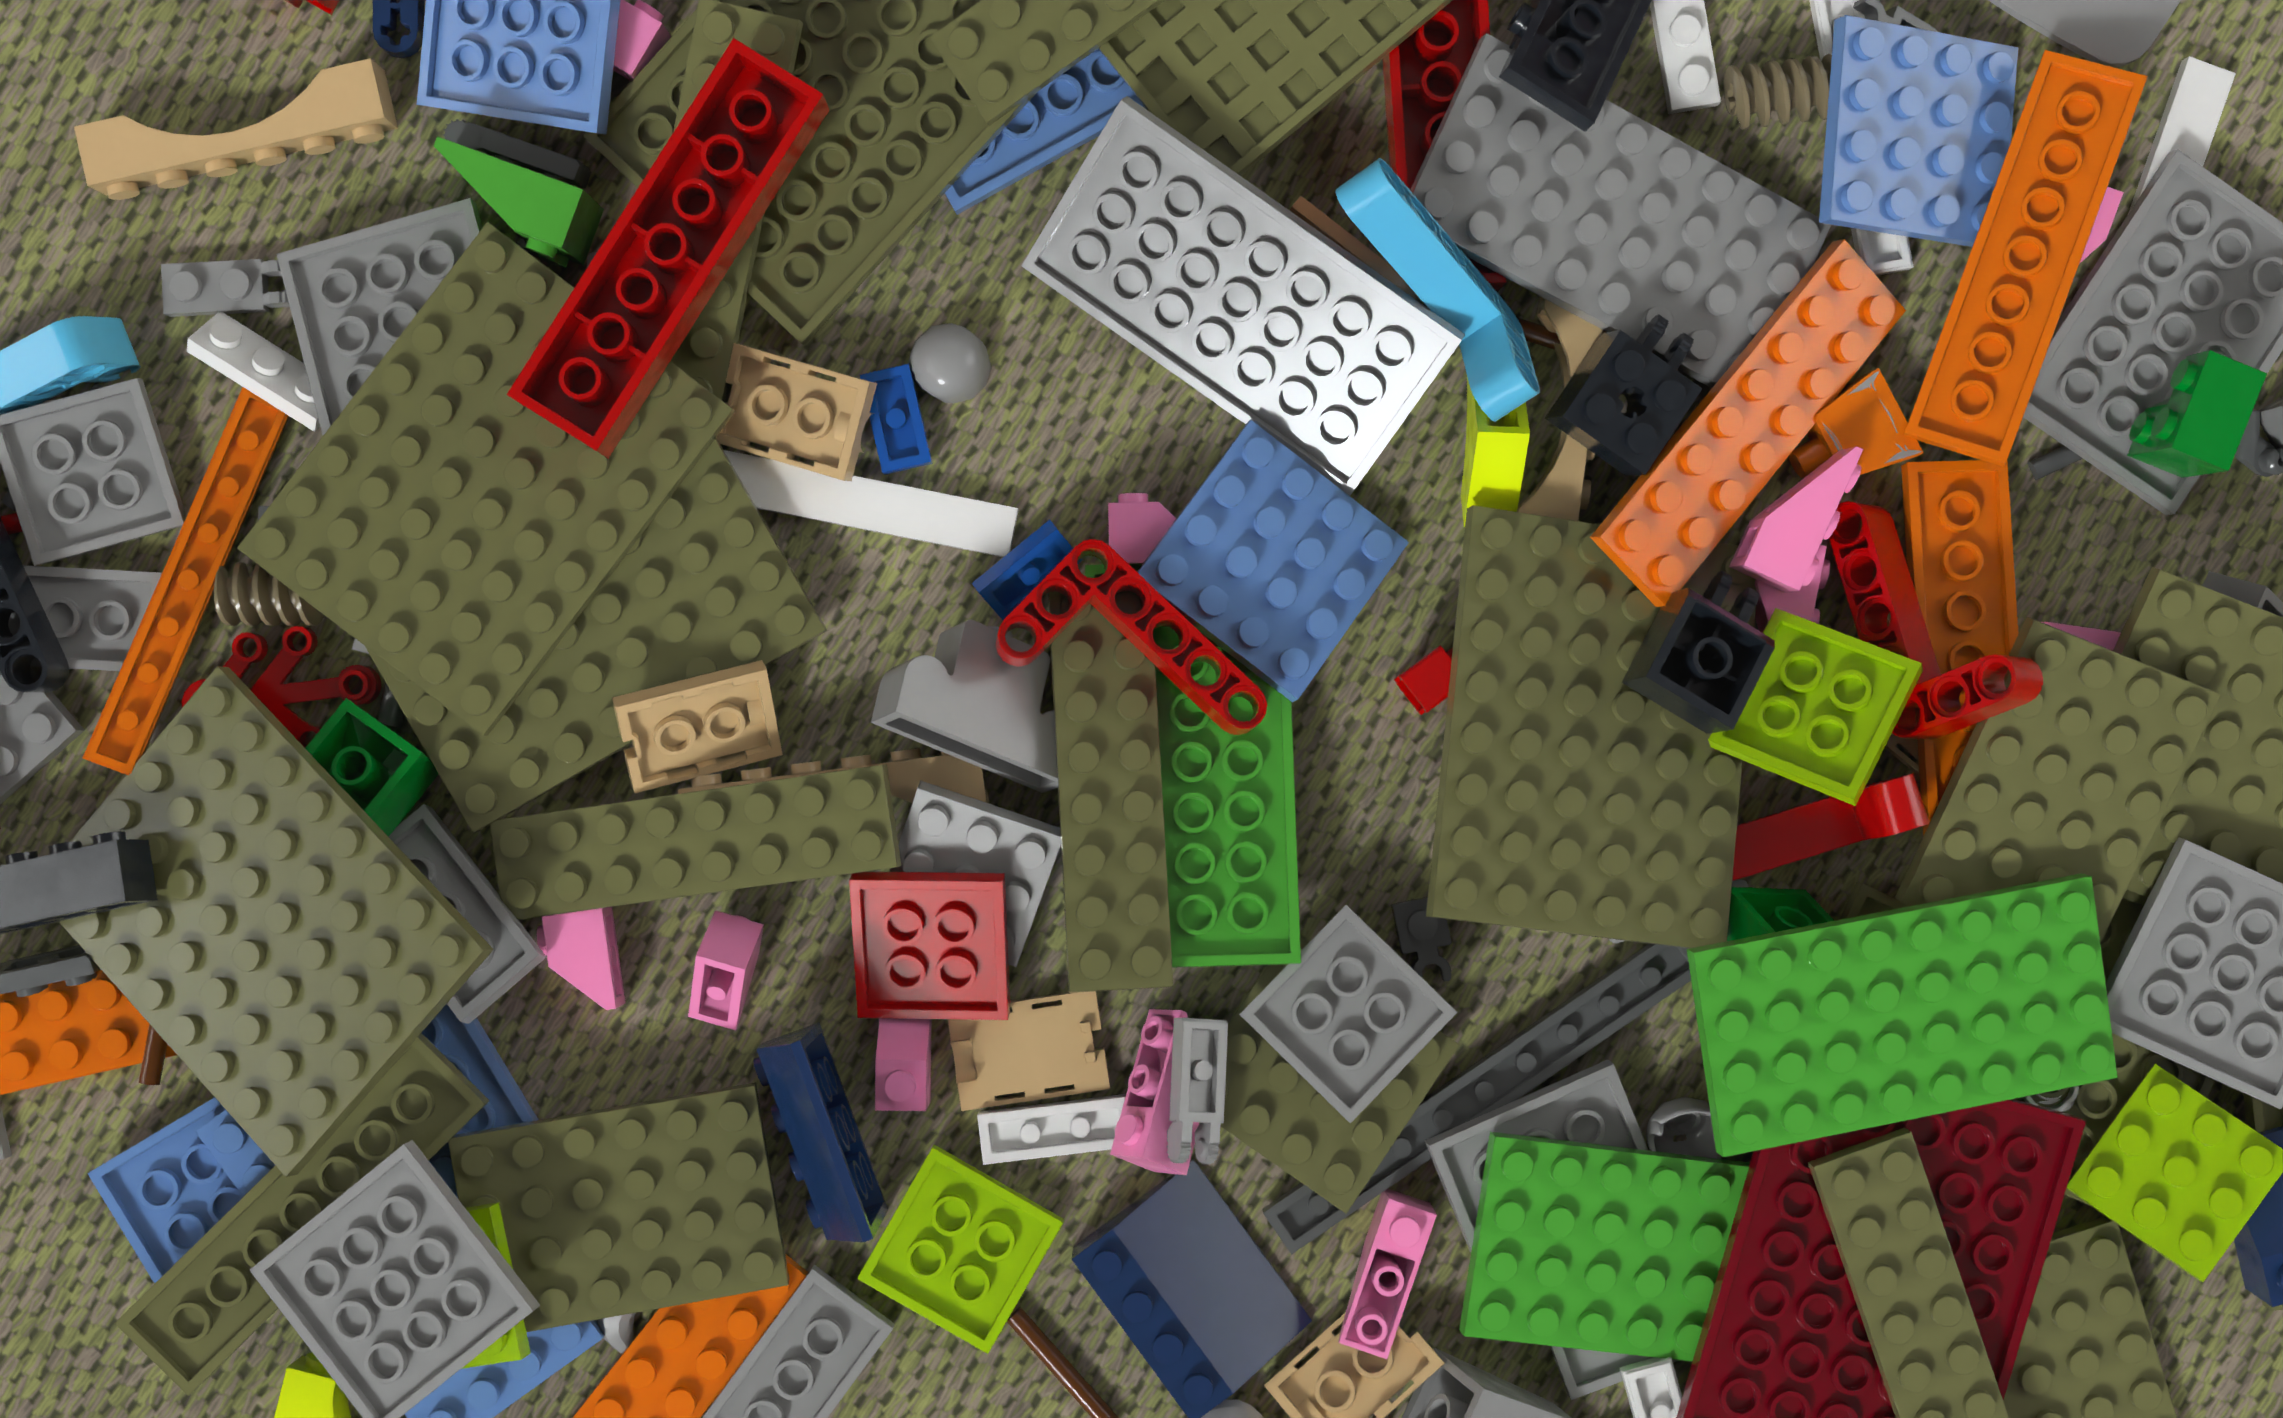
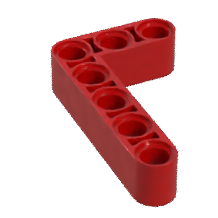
M1850 501L1839 503L1836 511L1840 512V519L1829 540L1859 639L1922 663L1923 671L1892 734L1902 738H1940L1986 720L1989 717L2027 704L2038 696L2043 685L2042 671L2036 662L2025 657L1999 654L1988 655L1941 674L1891 514L1885 508ZM1861 519H1862V528H1861V531L1859 532L1858 527H1859V523H1860V521H1861ZM1875 565H1876V570H1877V572H1876V576H1875V578H1874V580H1873L1872 573H1873V569H1874V567H1875ZM1890 612L1891 621L1890 625L1887 627V616ZM2009 670L2011 672V683L2006 689L2004 678ZM1962 689H1964L1965 701L1961 707L1959 696ZM1919 707L1921 716L1917 724L1915 715Z
M1084 540L1075 546L999 626L996 638L997 653L1009 665L1025 666L1036 660L1076 617L1091 604L1227 733L1234 735L1246 734L1254 729L1266 715L1267 701L1260 688L1114 549L1102 540ZM1084 556H1095L1103 563L1105 573L1097 578L1086 577L1078 569L1077 562ZM1122 591L1135 593L1141 600V610L1133 614L1124 613L1117 607L1115 595ZM1049 592H1059L1068 599L1070 608L1064 614H1051L1045 610L1041 599ZM1161 626L1173 629L1178 635V647L1166 650L1157 646L1153 639V630ZM1022 628L1031 633L1034 645L1027 651H1015L1009 647L1005 636L1012 629ZM1199 661L1210 664L1215 670V683L1204 686L1195 682L1190 672L1191 665ZM1243 697L1250 702L1253 709V716L1250 721L1242 722L1232 717L1228 709V703L1231 698Z
M1913 773L1866 785L1856 806L1830 796L1737 825L1732 881L1863 840L1887 837L1929 824L1930 822Z

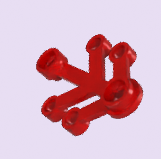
M293 626L287 629L282 636L283 648L253 687L249 689L306 748L305 738L307 734L312 731L317 734L322 727L311 726L284 704L341 697L343 700L349 699L356 705H366L373 702L379 696L381 679L378 673L369 666L351 665L343 669L338 677L283 684L301 659L315 651L318 643L317 636L313 630L308 627ZM249 632L236 636L232 643L233 655L223 667H229L241 679L251 663H257L266 656L268 644L265 638L257 633ZM302 632L307 638V644L304 649L298 651L293 646V638L297 633ZM251 638L256 642L257 650L253 656L248 657L243 651V645L245 641ZM355 675L359 676L363 681V689L358 694H353L349 689V681ZM206 679L198 680L186 689L182 698V708Z

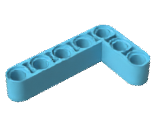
M1378 158L1335 189L1337 199L1348 217L1432 312L1465 334L1459 345L1472 394L1484 413L1492 421L1496 422L1539 394L1540 387L1524 331L1516 315L1393 169L1383 159Z

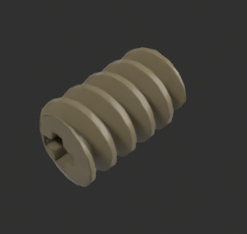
M1825 55L1822 61L1816 56H1807L1803 59L1802 63L1798 59L1788 58L1783 62L1782 66L1778 62L1771 60L1764 63L1762 69H1760L1758 64L1748 63L1743 67L1742 72L1737 66H1728L1725 71L1723 84L1724 100L1728 113L1732 116H1737L1742 130L1748 129L1751 114L1755 113L1762 127H1768L1772 111L1777 112L1782 125L1789 123L1791 109L1797 110L1801 122H1808L1811 107L1816 106L1820 119L1827 120L1832 55Z
M243 562L236 563L232 577H229L228 571L224 566H219L214 583V602L216 612L225 625L237 626L240 622H243L245 625L257 626L262 621L266 625L277 626L282 621L286 625L297 626L302 621L306 625H318L326 617L274 576H269V573L257 563L254 566L253 577L249 576L248 568Z

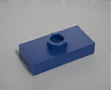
M904 364L861 374V379L877 383L870 413L874 414L870 416V422L882 473L886 475L933 464L910 365Z
M1049 519L972 584L998 616L1004 620L1073 550V547Z

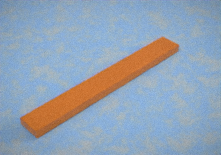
M244 387L240 391L82 757L85 760L128 776L129 773H132L136 762L148 747L214 593L217 570L219 566L225 567L289 418L287 414Z

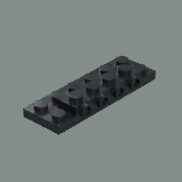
M1532 0L1530 5L1524 2L1518 8L1507 27V30L1515 35L1509 46L1512 50L1499 78L1586 132L1595 123L1652 0Z

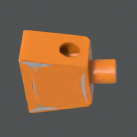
M1877 368L1853 381L1830 404L1815 415V424L1807 433L1810 441L1795 448L1789 455V460L1795 472L1801 478H1805L1839 450L1857 446L1863 449L1857 463L1861 465L1860 475L1917 457L1924 452L1917 439L1904 435L1908 422L1880 369Z

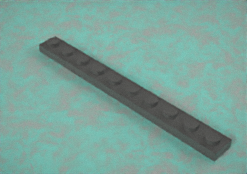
M1649 943L1426 1096L1347 1214L1302 1183H1299L1262 1209L1263 1214L1291 1255L1432 1159L1425 1140L1521 1098L1690 982L1691 976L1687 949L1689 948Z

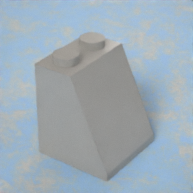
M1437 1348L1433 1350L1445 1364L1413 1392L1402 1418H1572L1553 1402Z

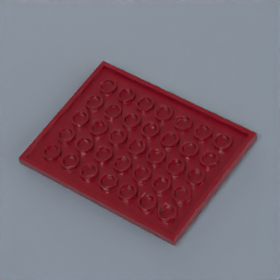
M2010 1099L1754 1151L1676 1418H1896L1808 1162L1904 1127L1912 1132L1992 1370L2004 1400L2086 1121L2078 1116Z

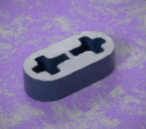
M373 0V34L378 45L385 52L396 58H407L417 53L422 46L424 0H400V3H397V0ZM397 14H400L401 24L410 30L409 35L401 37L399 45H396V42L387 36L388 31L396 30Z

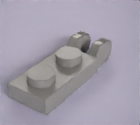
M249 259L161 264L163 314L169 317L216 315L218 312L225 314L270 312L269 308L290 306L286 290L281 292L268 291V277H282L278 260Z
M1174 1018L1169 1121H1172L1167 1130L1168 1158L1173 1163L1187 1162L1189 1155H1191L1193 1122H1200L1195 1131L1196 1146L1194 1147L1198 1162H1201V1164H1212L1217 1160V1156H1219L1220 1125L1224 1123L1227 1020Z

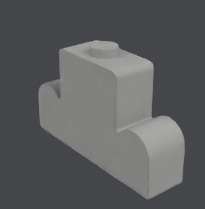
M970 619L940 634L934 657L928 655L914 657L891 668L884 674L880 682L871 723L1041 793L1058 788L1054 710L1040 713V705L1050 663V657L1045 651L1028 665L1020 667L1009 665L997 653L996 638L999 627L986 626ZM1010 631L1005 636L1007 644L1015 651L1023 652L1033 647L1013 638V634Z

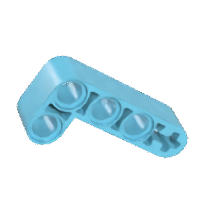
M92 316L65 318L49 324L1 350L0 415L39 405L81 382H109L119 379L118 373L130 369L131 373L137 372L141 367L120 318Z

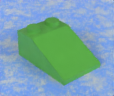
M437 136L434 147L516 233L527 240L526 249L537 253L538 258L562 268L567 267L569 260L584 266L604 211L588 193L581 188Z

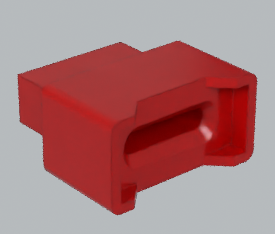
M1441 645L1394 679L1419 715L1425 712L1428 713L1448 698L1453 648L1446 652Z

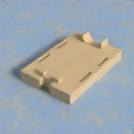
M734 343L726 383L732 384L728 403L726 404L736 412L717 435L718 442L722 445L829 477L852 482L859 452L864 453L861 449L862 432L868 418L874 414L870 413L877 383ZM771 360L791 364L790 369L772 364ZM816 373L836 377V381L817 377ZM750 442L770 447L769 451L752 447ZM797 455L817 462H814V465L795 460L794 458Z
M762 660L612 698L623 742L632 740L633 747L624 749V755L630 782L635 794L697 778V776L708 775L783 755L767 668Z
M1096 991L1065 992L1011 1000L1010 1007H1012V1011H1010L1008 1020L948 1019L950 1044L955 1062L956 1083L961 1111L1110 1089L1105 1047H1094L1092 1031L1102 1029ZM1062 1000V1004L1033 1008V1004ZM1073 1084H1074V1087H1071V1088H1064V1089H1057V1090H1050V1091H1046V1090H1045L1046 1088H1053V1087H1059V1086H1066V1085H1073ZM1025 1092L1024 1095H1017V1096H1010V1097H1003V1098H997V1099H996V1096H999V1095H1006V1094H1012V1093Z
M1345 1312L1264 1386L1290 1418H1370L1373 1414L1376 1418H1385L1438 1371L1445 1362L1419 1332L1409 1337L1400 1325L1398 1326L1387 1359L1338 1342L1340 1333L1335 1335L1333 1332L1343 1324ZM1318 1347L1320 1350L1298 1369L1296 1365ZM1412 1380L1414 1384L1392 1403L1390 1399Z

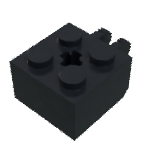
M1660 314L1655 315L1648 322L1637 340H1634L1622 330L1603 333L1593 344L1545 417L1546 420L1624 475H1646L1702 390L1701 387L1677 371L1694 343V339L1683 332V334L1675 338L1662 358L1652 353V350L1665 333L1669 321ZM1623 394L1625 395L1628 404L1625 413L1621 412L1624 407V403L1619 399L1620 395Z
M1720 571L1714 576L1703 596L1690 588H1685L1671 594L1666 605L1662 606L1622 681L1625 685L1706 734L1734 729L1775 649V640L1747 624L1759 600L1760 595L1758 592L1747 587L1737 596L1729 612L1720 607L1733 580L1732 576L1724 571Z

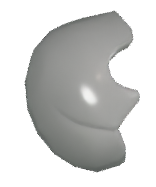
M953 323L931 326L914 342L909 357L910 369L914 375L913 379L924 391L944 403L954 404L973 399L986 386L991 370L990 359L983 342L970 330Z
M1689 1097L1662 1103L1648 1120L1646 1139L1650 1151L1708 1157L1719 1160L1722 1158L1716 1152L1708 1102ZM1685 1134L1687 1137L1685 1141H1673L1674 1135Z

